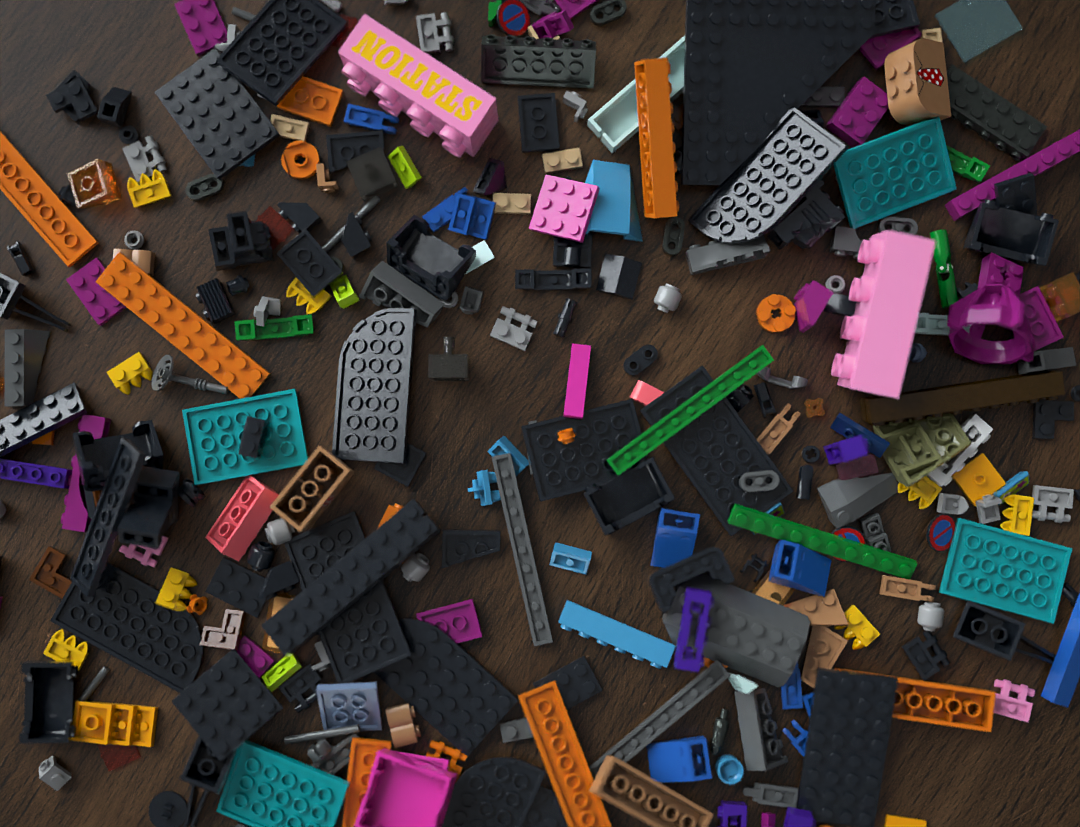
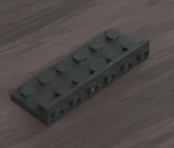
M492 34L483 36L481 43V83L594 88L596 42L589 39L576 41L570 38L556 40L551 37L536 39L531 36L525 38H516L512 35L497 37Z
M951 65L947 71L951 109L950 118L959 120L965 128L979 133L982 139L991 141L997 149L1005 150L1011 154L1010 156L1014 160L1023 161L1027 159L1047 126L959 68Z

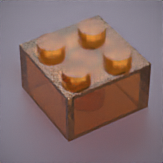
M1074 272L1040 287L1056 322L1080 312V284Z

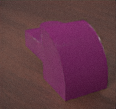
M566 10L559 13L553 12L531 25L539 39L546 37L554 38L556 35L568 32L574 28Z

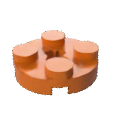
M298 140L287 145L286 150L282 153L281 163L284 170L292 178L307 179L313 176L314 173H317L316 164H320V156L313 145L306 141ZM300 155L306 158L303 164L296 163V159Z
M772 294L764 298L757 307L756 312L759 325L771 333L785 331L794 322L796 308L787 297ZM778 309L781 316L773 318L771 310Z

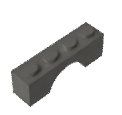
M836 226L832 230L829 252L835 253L834 255L839 257L853 255V258L858 259L862 241L858 238L856 230Z

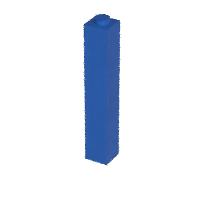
M1080 593L1041 697L1050 702L1065 707L1069 706L1080 677Z

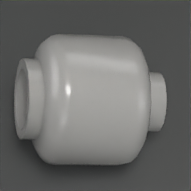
M667 283L665 286H660L654 298V303L658 305L657 309L668 313L669 310L675 311L682 298V294L679 292L680 289Z
M283 518L268 522L267 528L264 529L268 542L276 546L290 541L292 533L295 532L294 527Z
M414 553L401 566L402 575L409 582L421 581L430 569L428 558L421 553Z
M925 602L919 607L917 622L923 626L924 630L935 631V628L943 626L945 611L940 607L939 603Z

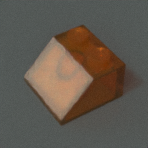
M96 159L67 173L78 209L107 205L121 198L113 167L109 162Z

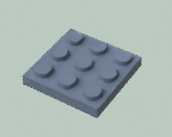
M377 682L317 685L316 691L323 730L357 724L360 725L361 731L382 730L383 723Z

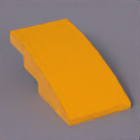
M75 701L73 725L76 726L75 737L71 738V741L153 747L158 707Z

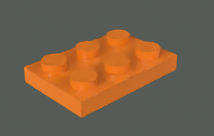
M303 76L277 105V108L331 127L344 92L336 87Z

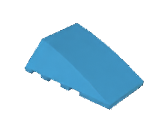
M593 160L585 183L596 185L600 189L586 234L590 231L624 235L623 239L642 242L630 165Z

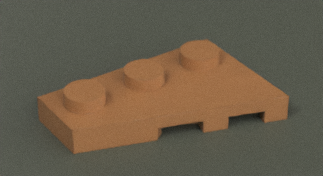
M834 589L826 591L825 597L813 595L782 605L807 615L810 620L809 626L849 625Z
M813 625L801 681L814 688L817 667L831 669L848 640L825 626Z

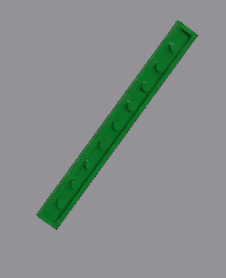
M761 345L606 461L617 476H619L773 362V357L764 345Z
M734 504L728 519L729 524L776 539L797 543L808 549L909 580L917 566V562L914 559L738 504Z

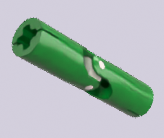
M946 229L930 232V239L936 241L933 257L937 264L938 288L942 308H947L959 301L953 266L950 263L951 251L948 233ZM950 273L949 278L944 281L941 274Z

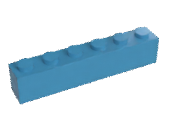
M569 600L566 601L558 623H561L560 627L571 631L573 628L579 631L578 635L587 639L590 636L597 638V643L604 646L611 644L615 646L614 650L623 654L628 651L633 654V658L640 661L647 659L651 661L650 665L659 669L662 666L667 668L675 649V645Z

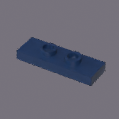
M840 412L830 427L847 439L862 435V438L866 439L869 446L867 451L881 458L890 444L885 439Z

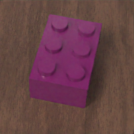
M866 77L861 78L852 87L825 127L852 148L863 144L889 107L887 93Z

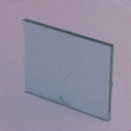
M960 0L935 15L964 63L1023 29L1005 0Z

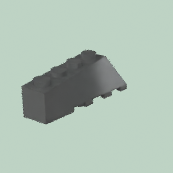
M761 236L755 240L738 244L719 243L715 240L708 242L707 246L701 247L700 244L690 246V250H687L685 254L690 274L695 275L763 259L770 252V248L764 236Z
M381 261L370 272L359 298L364 300L366 298L372 300L373 304L377 306L414 308L417 310L416 323L428 327L439 316L444 306L443 302L384 261Z
M30 329L5 330L4 406L24 408L34 402L38 386L37 380L42 370L41 364L43 356L46 354V344L48 338H50L51 331Z
M755 688L748 694L740 691L734 692L746 770L767 771L787 763V756H783L781 750L784 747L782 740L778 739L775 731L778 729L776 721H773L770 716L772 709L765 688Z

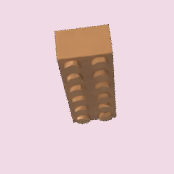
M606 756L589 789V792L650 827H708L713 816L709 811L614 756Z

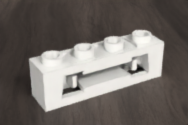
M977 414L970 415L961 425L969 440L973 439L971 445L958 453L948 464L944 463L926 475L938 486L948 485L953 479L951 476L954 472H959L965 466L964 461L968 457H973L978 451L977 447L981 443L984 444L991 437L990 432L993 429Z

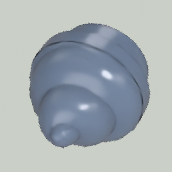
M914 343L910 347L908 359L912 362H921L926 357L927 351L923 345Z

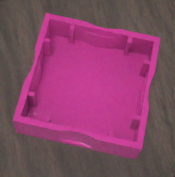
M386 748L377 751L369 777L368 790L362 801L354 827H442L457 774Z

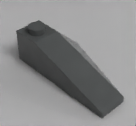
M885 473L864 478L854 477L849 480H833L818 487L817 490L829 521L836 528H840L855 521L897 493L898 483L893 473Z

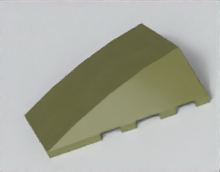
M950 413L943 414L941 417L927 416L926 419L921 420L909 419L907 422H889V424L881 426L873 425L874 433L890 443L882 456L897 481L907 487H910L971 445L954 415Z

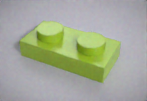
M398 146L388 156L406 189L411 188L422 178L404 146Z
M295 654L286 656L263 674L262 678L266 687L273 692L302 666Z

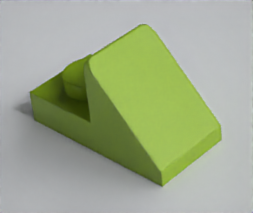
M346 274L330 284L340 308L344 309L359 301Z

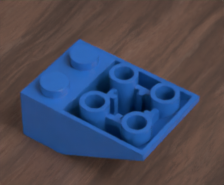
M664 508L659 509L651 566L665 568L693 554L700 518L699 514Z
M781 539L775 545L768 582L825 597L832 560L800 544Z
M704 735L652 742L646 746L650 776L655 781L663 783L712 779L707 742Z

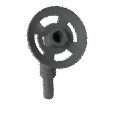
M165 355L161 358L152 376V389L155 391L162 390L171 381L190 385L194 389L203 391L210 390L227 394L229 391L228 387L209 383L208 380L192 379L175 374L173 371L174 360L171 355Z

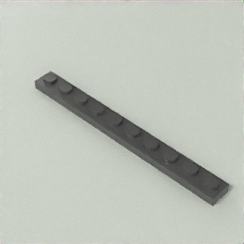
M511 453L493 456L492 462L533 645L538 646L552 643V634Z
M717 659L591 764L589 770L593 780H595L606 756H614L626 763L726 680L730 673Z

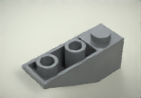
M1073 347L1036 351L1032 361L1026 362L1022 359L1017 361L1019 375L1076 366Z

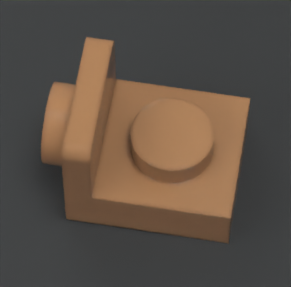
M324 163L316 164L319 189L324 193L335 192V189H339L337 181L328 182L331 177L329 169L326 168Z

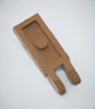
M789 403L773 418L756 439L767 455H770L801 414L799 411H796L789 421L783 418L791 409Z
M882 575L879 594L916 601L934 602V597L922 596L920 594L921 588L936 590V586L924 584L921 581Z

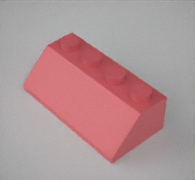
M252 475L246 476L205 538L222 554L239 562L251 542L256 538L263 524L268 520L269 515L273 511L270 506L279 494Z

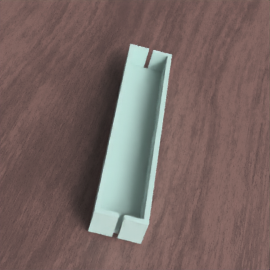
M685 36L659 57L667 58L671 66V72L668 74L669 82L672 85L670 102L684 91ZM635 79L588 119L587 126L598 138L602 136L601 142L611 153L615 152L639 131Z

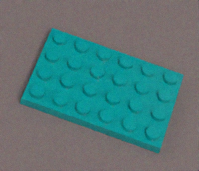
M940 117L924 120L848 149L834 164L849 225L853 229L957 190Z
M297 389L182 410L195 485L303 466L309 459ZM247 416L269 422V428H267V435L265 436L266 439L264 440L265 443L263 444L264 447H262L263 451H261L263 454H261L262 458L260 459L238 454Z
M957 518L939 593L1054 624L1072 548Z
M247 740L237 748L216 812L251 827H335L350 782Z

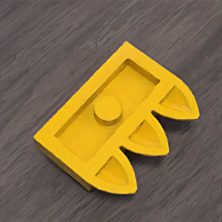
M156 169L153 171L152 181L147 175L142 173L140 185L131 177L127 183L134 208L172 196L166 178Z
M297 277L289 285L286 292L287 298L299 293L296 299L297 306L309 302L306 307V314H312L320 310L332 297L323 290L314 298Z
M141 352L134 354L107 371L115 387L128 395L130 394L129 382L140 388L142 383L140 375L150 381L153 376L152 370Z
M926 476L910 487L900 482L897 487L898 493L910 489L908 493L909 501L920 497L919 509L930 506L942 490L940 486Z
M1022 495L1006 496L1003 500L1011 508L1003 510L1002 514L1009 521L1000 524L1001 528L1013 533L1030 536L1034 497Z
M171 567L156 600V605L173 611L186 610L187 606L179 599L190 598L192 594L184 587L196 586V580L189 576V573Z
M851 605L844 612L849 624L848 626L834 625L835 630L847 627L843 635L844 639L848 640L856 637L852 644V649L854 650L867 647L880 635L855 605Z
M61 629L51 637L43 654L56 661L74 662V666H77L78 671H80L89 653H87V641L80 643L76 647L75 635L70 636L64 641V630Z

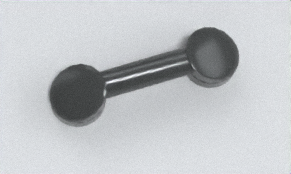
M768 367L756 373L765 382L789 389L802 388L807 386L808 379L799 376H793L792 381L770 375L771 368Z

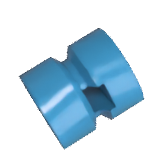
M724 754L718 757L715 762L716 773L723 782L735 784L743 777V766L735 756Z

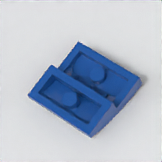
M457 193L448 230L485 240L488 239L497 202Z

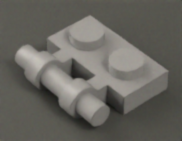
M435 13L416 16L420 48L426 54L440 52L439 45L441 44L445 45L446 51L453 50L454 38L451 36L450 27L452 24L448 13H441V20H436ZM437 28H443L444 36L438 37Z
M151 135L145 138L147 145L144 147L140 141H137L122 148L134 177L139 184L142 173L151 179L153 169L158 168L161 173L167 171L165 159L161 157L158 150V143L154 141ZM152 153V156L154 158V160L151 162L149 161V158L147 156V154Z
M503 306L500 313L506 315V319L503 321L497 318L490 336L525 351L532 336V333L526 331L528 326L535 328L538 321L531 319V316L527 314L524 316L515 312L516 310L513 308L508 309ZM512 319L522 322L521 327L510 324Z
M1033 485V505H1039L1038 511L1033 510L1032 518H1037L1038 521L1054 520L1055 523L1070 522L1071 515L1064 514V509H1072L1074 489ZM1047 506L1056 507V512H1047Z

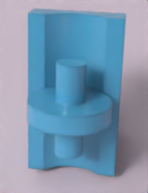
M488 470L476 472L477 479L472 480L473 487L468 488V492H474V499L480 498L481 506L491 505L492 502L499 501L501 499L499 490L490 491V483H497L495 472H488Z

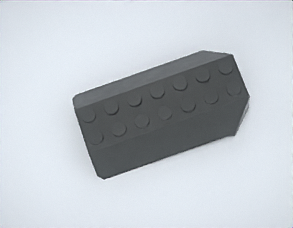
M705 573L675 585L674 590L677 596L671 600L672 609L664 612L662 616L673 645L677 646L686 587L710 590L711 596H714L713 608H709L708 616H711L710 627L706 628L705 635L708 636L707 646L703 647L702 655H705V658L711 659L714 662L718 659L721 664L775 687L784 686L793 673L807 639L810 624L807 615L729 583L725 584L719 579H712L711 576ZM691 600L690 612L692 617L687 646L693 647V653H695L694 639L698 614L702 611V603L700 604V612H693L691 609L693 601Z

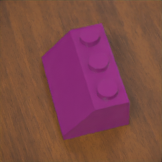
M814 280L810 284L806 283L793 298L796 300L794 303L796 308L795 315L801 333H804L815 324L834 293Z

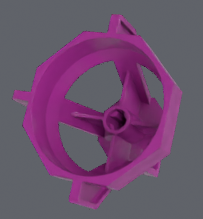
M992 252L982 259L978 289L955 302L949 308L947 326L950 327L949 338L955 353L980 364H1013L1019 359L1026 362L1033 360L1035 340L1027 316L1024 315L1025 304L1020 299L1024 267ZM986 324H996L1012 329L1015 338L1007 341H988L981 339ZM971 325L969 333L963 329L964 327Z

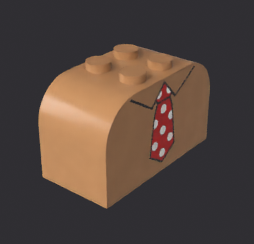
M921 38L886 56L884 67L888 106L891 115L898 123L911 126L931 118L940 117L941 121L951 117L943 42Z
M319 445L270 508L299 532H306L345 487L354 471L325 447Z

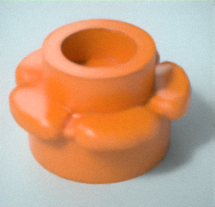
M572 428L564 429L558 432V441L563 442V444L571 443L574 441L573 437L576 436V433L573 432Z

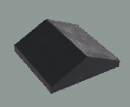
M605 254L596 291L633 300L642 263L624 256Z

